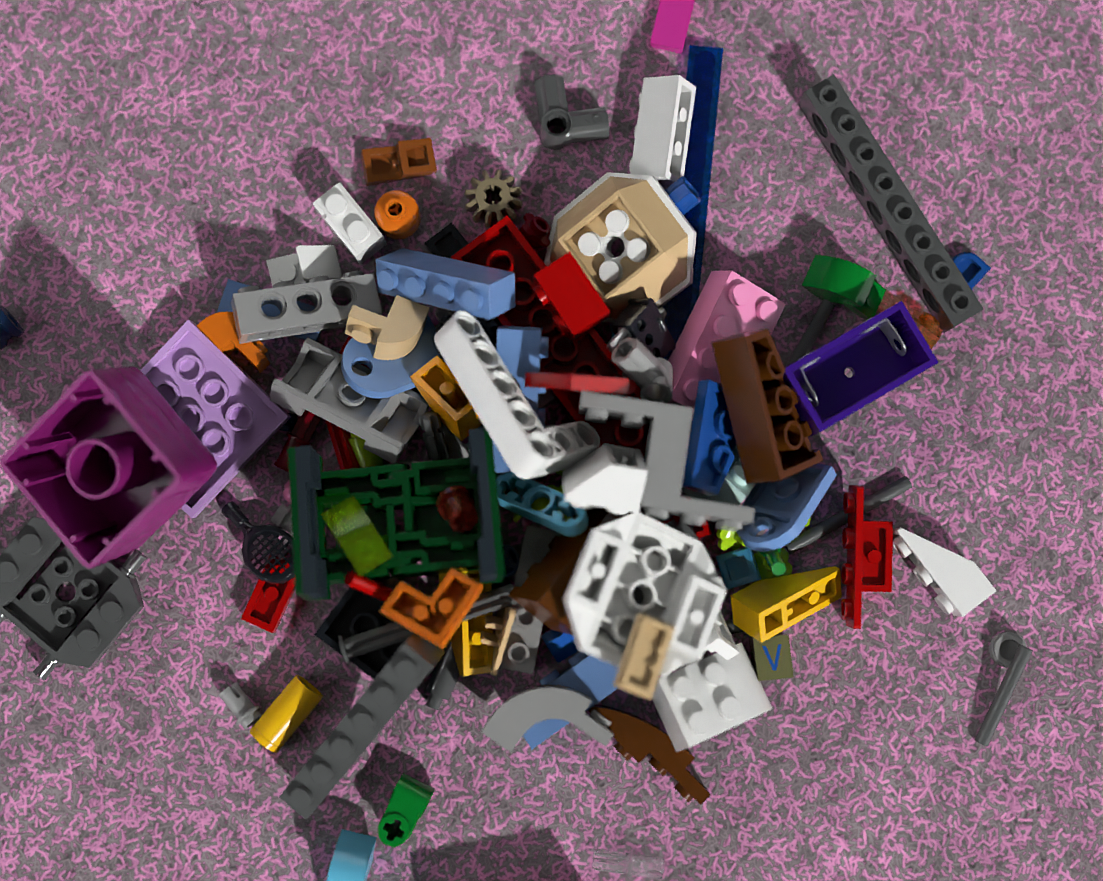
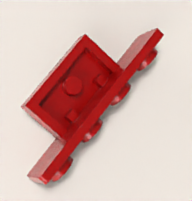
M849 485L848 492H845L843 496V511L845 514H848V528H844L842 533V545L844 549H847V563H843L841 570L842 583L846 585V599L841 601V618L846 620V626L852 629H861L862 592H892L893 521L863 520L864 486Z

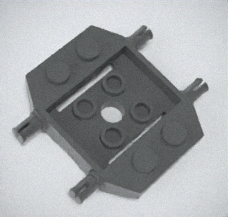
M32 517L0 555V624L4 619H9L47 651V656L33 670V673L39 675L40 679L46 680L58 664L66 663L86 668L94 667L142 610L144 604L134 573L147 557L136 549L123 565L118 564L112 559L104 564L88 569L65 546L20 599L17 596L18 593L61 542L63 543L44 518ZM64 582L72 583L76 589L75 597L69 602H65L59 597V587Z

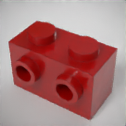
M570 251L533 275L536 286L531 289L542 306L549 304L555 313V316L551 319L562 336L568 333L574 341L609 318L610 310Z

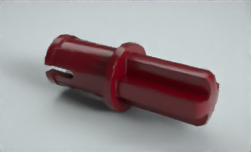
M305 410L298 417L291 433H286L288 439L274 465L289 472L288 448L307 445L311 447L310 440L322 418Z

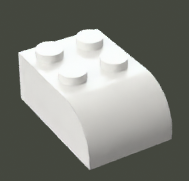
M742 642L736 644L739 653L729 660L716 653L658 679L652 700L676 752L690 748L773 709L761 682L757 679L755 669Z

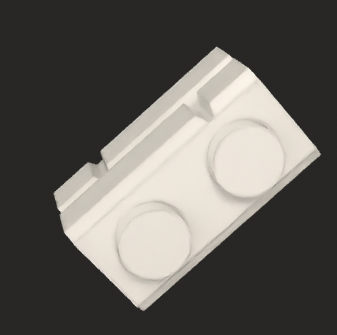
M341 183L333 186L313 203L319 215L360 265L387 245L382 233Z

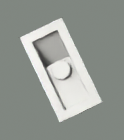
M335 245L296 246L297 253L266 260L272 286L282 281H294L295 285L308 283L309 279L317 276H328L329 280L343 278Z

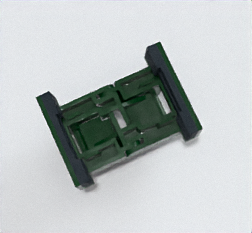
M486 428L469 429V457L412 462L411 470L410 465L391 464L324 471L323 457L310 445L288 448L295 594L307 601L331 599L330 585L343 584L346 574L350 571L375 581L393 579V577L407 578L445 574L452 567L459 572L479 570V582L481 584L502 582L505 573L493 441ZM404 509L406 532L395 533L394 510ZM324 513L334 517L336 548H326Z

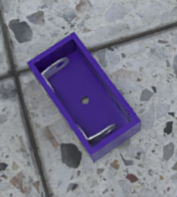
M900 301L787 366L783 380L786 386L794 389L798 402L795 404V408L800 420L808 422L812 434L809 436L811 437L939 362L904 303ZM845 369L852 371L851 378L845 375Z

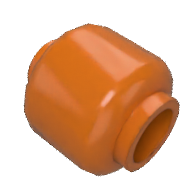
M391 190L383 194L377 200L374 208V218L380 231L393 239H405L412 236L421 222V213L416 200L409 193L401 190Z

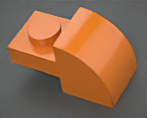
M226 311L212 314L197 325L199 330L221 352L230 356L237 349L259 373L270 364L265 356L268 349L261 341L239 344L233 312Z

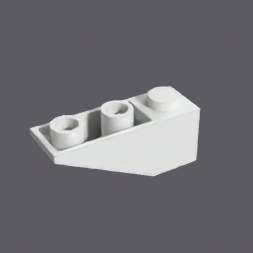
M903 528L893 529L894 549L903 558L908 556L916 566L913 569V573L924 586L931 585L938 595L934 598L937 605L947 615L952 613L954 616L963 617L996 592L975 562Z

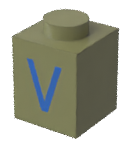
M778 633L762 643L752 636L749 637L751 662L758 681L794 678L789 634Z

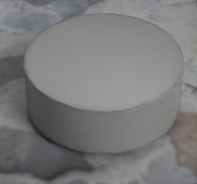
M1002 632L991 640L989 653L996 664L1008 668L1019 644L1027 646L1023 638L1018 634Z

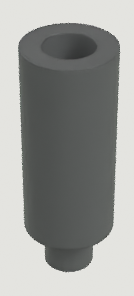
M450 640L443 649L446 653L437 662L426 687V691L430 695L425 705L435 710H439L443 699H450L460 676Z

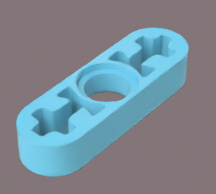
M512 472L505 473L496 479L498 503L501 507L565 536H577L587 528L589 518L586 510L570 505V502L564 500L563 493L531 479H522ZM516 487L519 494L511 491ZM510 490V492L506 495L505 491ZM539 498H548L550 500L549 505L543 510L536 511L531 509L532 503ZM574 513L577 514L576 519L570 518L567 520V522H565V519L562 515L564 514L568 517H572Z

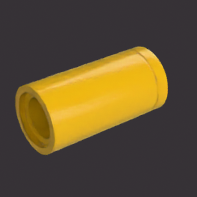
M296 674L249 730L251 735L265 748L277 753L323 698L322 693L305 678Z

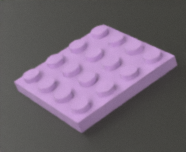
M187 320L140 370L217 461V469L212 477L181 507L191 518H196L291 418L280 405L270 401V396L226 353L221 352L191 320Z

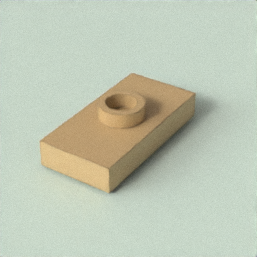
M643 613L637 614L613 686L641 698L652 699L675 627Z

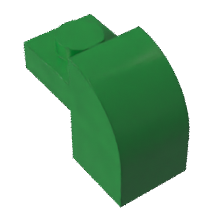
M815 255L801 285L819 299L843 304L865 320L875 316L886 292V289L875 281L877 275L850 261L824 255Z

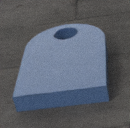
M429 315L416 347L408 355L396 360L373 358L376 345L360 343L351 338L344 348L341 362L342 374L347 384L357 393L377 399L388 398L416 387L411 381L410 376L436 355L440 357L434 342L436 328ZM356 364H364L370 368L371 373L366 376H359L353 372L352 367Z
M817 463L781 481L756 483L742 504L744 507L755 508L753 523L742 526V530H737V534L744 545L754 551L766 552L779 549L793 541L803 530L837 476L833 467ZM768 529L763 535L756 536L760 531Z

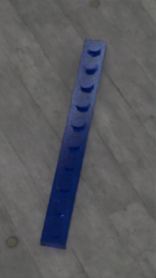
M689 45L686 80L696 87L684 177L694 186L701 202L684 215L697 232L693 262V282L663 306L667 313L664 321L675 345L699 298L723 48ZM670 350L664 359L668 361L673 350Z

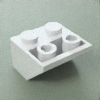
M603 444L562 471L561 481L564 500L580 509H590L592 506L604 507L608 512L616 515H627L628 512L639 513L648 472L641 450Z

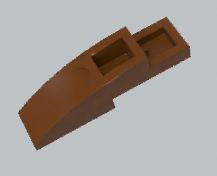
M595 704L588 709L590 714L595 710L611 721L608 728L613 731V737L617 740L613 747L627 761L634 757L640 763L650 753L653 757L649 760V763L663 777L669 772L678 781L674 788L688 802L694 798L701 805L711 795L686 769L695 757L687 749L676 752L669 735L665 731L645 719L613 707Z

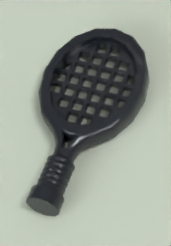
M234 501L227 503L221 512L238 529H241L244 534L242 555L250 572L261 581L271 584L285 583L294 578L292 536L282 528L270 524L252 525ZM261 535H263L264 538H262L261 540H259L258 538H259ZM270 535L273 536L271 540L268 539ZM257 539L258 543L254 545L253 542ZM286 539L288 542L283 545L282 542ZM277 540L278 542L274 545L272 542ZM261 544L263 547L258 550L257 547ZM271 544L273 547L268 550L267 547ZM281 544L282 547L278 550L276 547ZM290 544L291 548L288 550L286 547ZM256 549L258 552L253 555L252 552ZM266 549L267 552L263 555L261 552ZM276 549L277 552L273 555L271 552ZM284 549H286L287 552H285L284 554H282L281 551H283ZM261 554L262 557L257 559L256 557ZM278 554L281 555L279 559L276 558ZM284 558L286 561L281 564L280 561ZM263 559L266 560L264 564L261 563ZM275 559L276 561L273 564H271L270 561ZM269 563L271 566L266 569L265 566ZM279 563L281 566L276 569L275 566ZM289 563L290 566L286 569L284 566ZM257 564H260L261 566L258 569H256L255 566ZM274 568L275 571L271 574L269 571ZM283 568L285 571L280 573L279 571Z

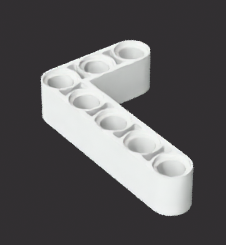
M457 311L435 334L434 342L508 467L515 475L522 479H531L565 470L599 446L600 437L597 431L584 421L543 428L482 326L469 312Z

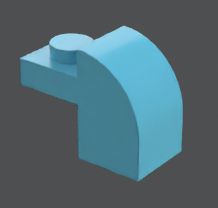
M341 829L326 881H367L377 837Z

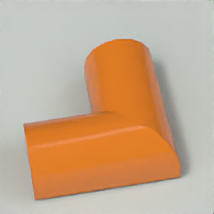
M451 567L431 597L400 581L380 609V612L441 649H444L483 591V586L481 583Z

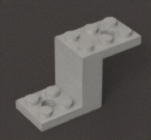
M582 391L578 414L585 415V421L606 424L607 419L620 420V426L631 429H642V425H649L644 454V462L648 472L639 509L644 511V515L655 520L668 519V515L680 516L679 523L694 526L705 524V520L716 522V529L734 532L742 530V526L753 523L755 508L680 497L693 413L692 407Z

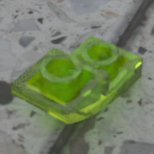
M354 496L321 514L359 577L393 557Z

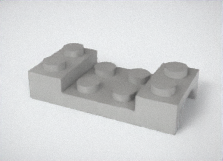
M307 337L295 364L282 381L278 379L273 381L270 401L299 416L307 410L364 439L363 449L396 464L420 427L419 416L428 412V403L422 395L410 389L394 396L380 399L369 398L357 393L347 384L343 377L341 369L343 355ZM356 364L352 367L353 372L359 376H366L371 373L369 368L361 364Z

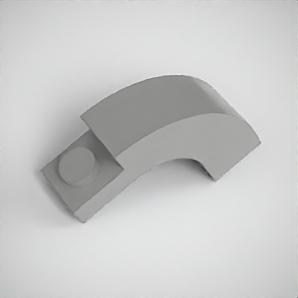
M559 685L530 687L512 695L493 712L481 730L483 734L510 753L530 727L547 719L568 721L605 747L614 736L613 731L608 728L611 721L595 710L590 715L585 712L592 702L591 697L578 690Z

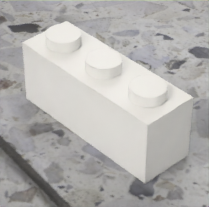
M672 75L644 78L642 92L639 95L640 107L637 125L634 129L635 142L633 156L629 163L630 174L654 176L663 188H668L681 176L684 177L696 87L682 76Z

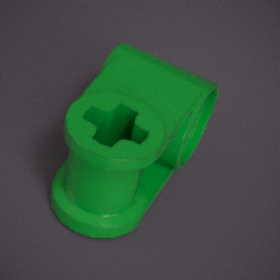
M402 773L378 825V836L382 843L386 846L398 847L406 842L411 836L419 818L422 817L435 788ZM399 820L401 822L400 829L404 831V834L399 833L396 837L390 835L391 828L387 826V823L392 824Z

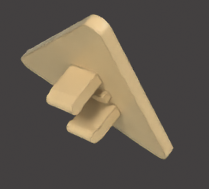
M509 606L499 609L497 617L485 616V627L496 629L495 634L485 631L480 632V642L485 645L494 646L491 675L493 676L498 674L516 613V608Z

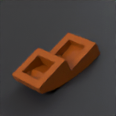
M431 138L397 141L396 146L362 149L360 153L366 186L422 177L437 172Z

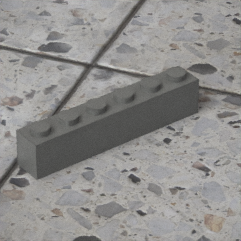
M413 633L290 782L279 798L307 820L446 652Z

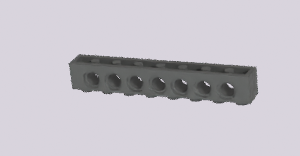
M833 74L804 91L798 105L942 332L949 331L982 311L984 308L836 76Z

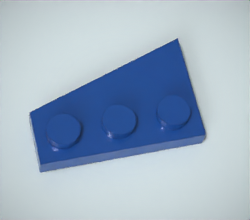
M708 379L701 380L698 383L682 487L708 496L718 495L734 461L733 450L736 440L732 430L726 399L723 394V387L721 384Z

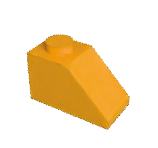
M438 355L410 376L411 381L432 411L439 414L441 422L460 441L469 436V429H477L483 424L450 368Z

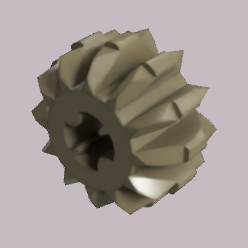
M499 169L496 170L494 178L489 177L487 170L482 171V182L472 177L470 182L474 189H466L464 195L470 200L465 204L467 212H474L472 216L473 221L477 223L485 217V228L488 229L492 226L493 219H497L499 222L504 216L508 215L512 221H515L517 215L513 209H521L523 204L517 198L522 194L521 187H512L515 182L514 177L510 175L502 180V170ZM492 193L494 197L495 193H498L500 202L495 204L492 201V205L488 204L487 195Z

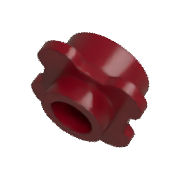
M525 213L523 216L525 223L520 227L519 231L532 248L548 247L551 244L549 236L552 228L543 218L534 216L531 213Z

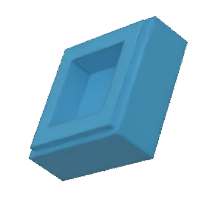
M748 547L716 556L726 590L762 579L753 550Z

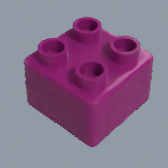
M129 366L84 372L64 392V395L37 420L33 427L23 437H20L1 457L0 466L40 512L83 566L89 569L123 556L142 546L156 530L165 524L212 477L217 469V461L144 373L136 367Z

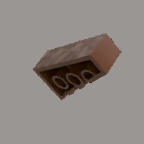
M768 328L735 334L711 342L746 484L781 481L824 461L820 450H813L808 437L812 434L808 422L801 421L797 413L795 404L798 402V398L794 389L786 386L783 380L786 370Z
M592 506L590 509H585L589 523L581 534L577 536H565L563 534L560 537L555 536L548 545L550 551L540 563H533L526 572L529 576L521 587L515 586L508 595L551 630L573 635L563 597L591 529L626 516L610 513L604 507ZM574 513V515L571 518L576 519L577 514Z

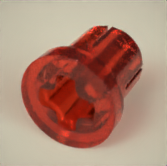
M451 486L440 493L436 502L437 510L449 522L451 528L456 532H464V529L467 532L473 529L477 524L478 515L473 506V498L470 492L462 486Z

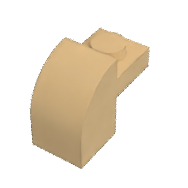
M396 295L388 316L384 317L353 305L347 318L345 334L360 343L376 345L373 358L396 360L408 355L416 347L424 329L430 307Z

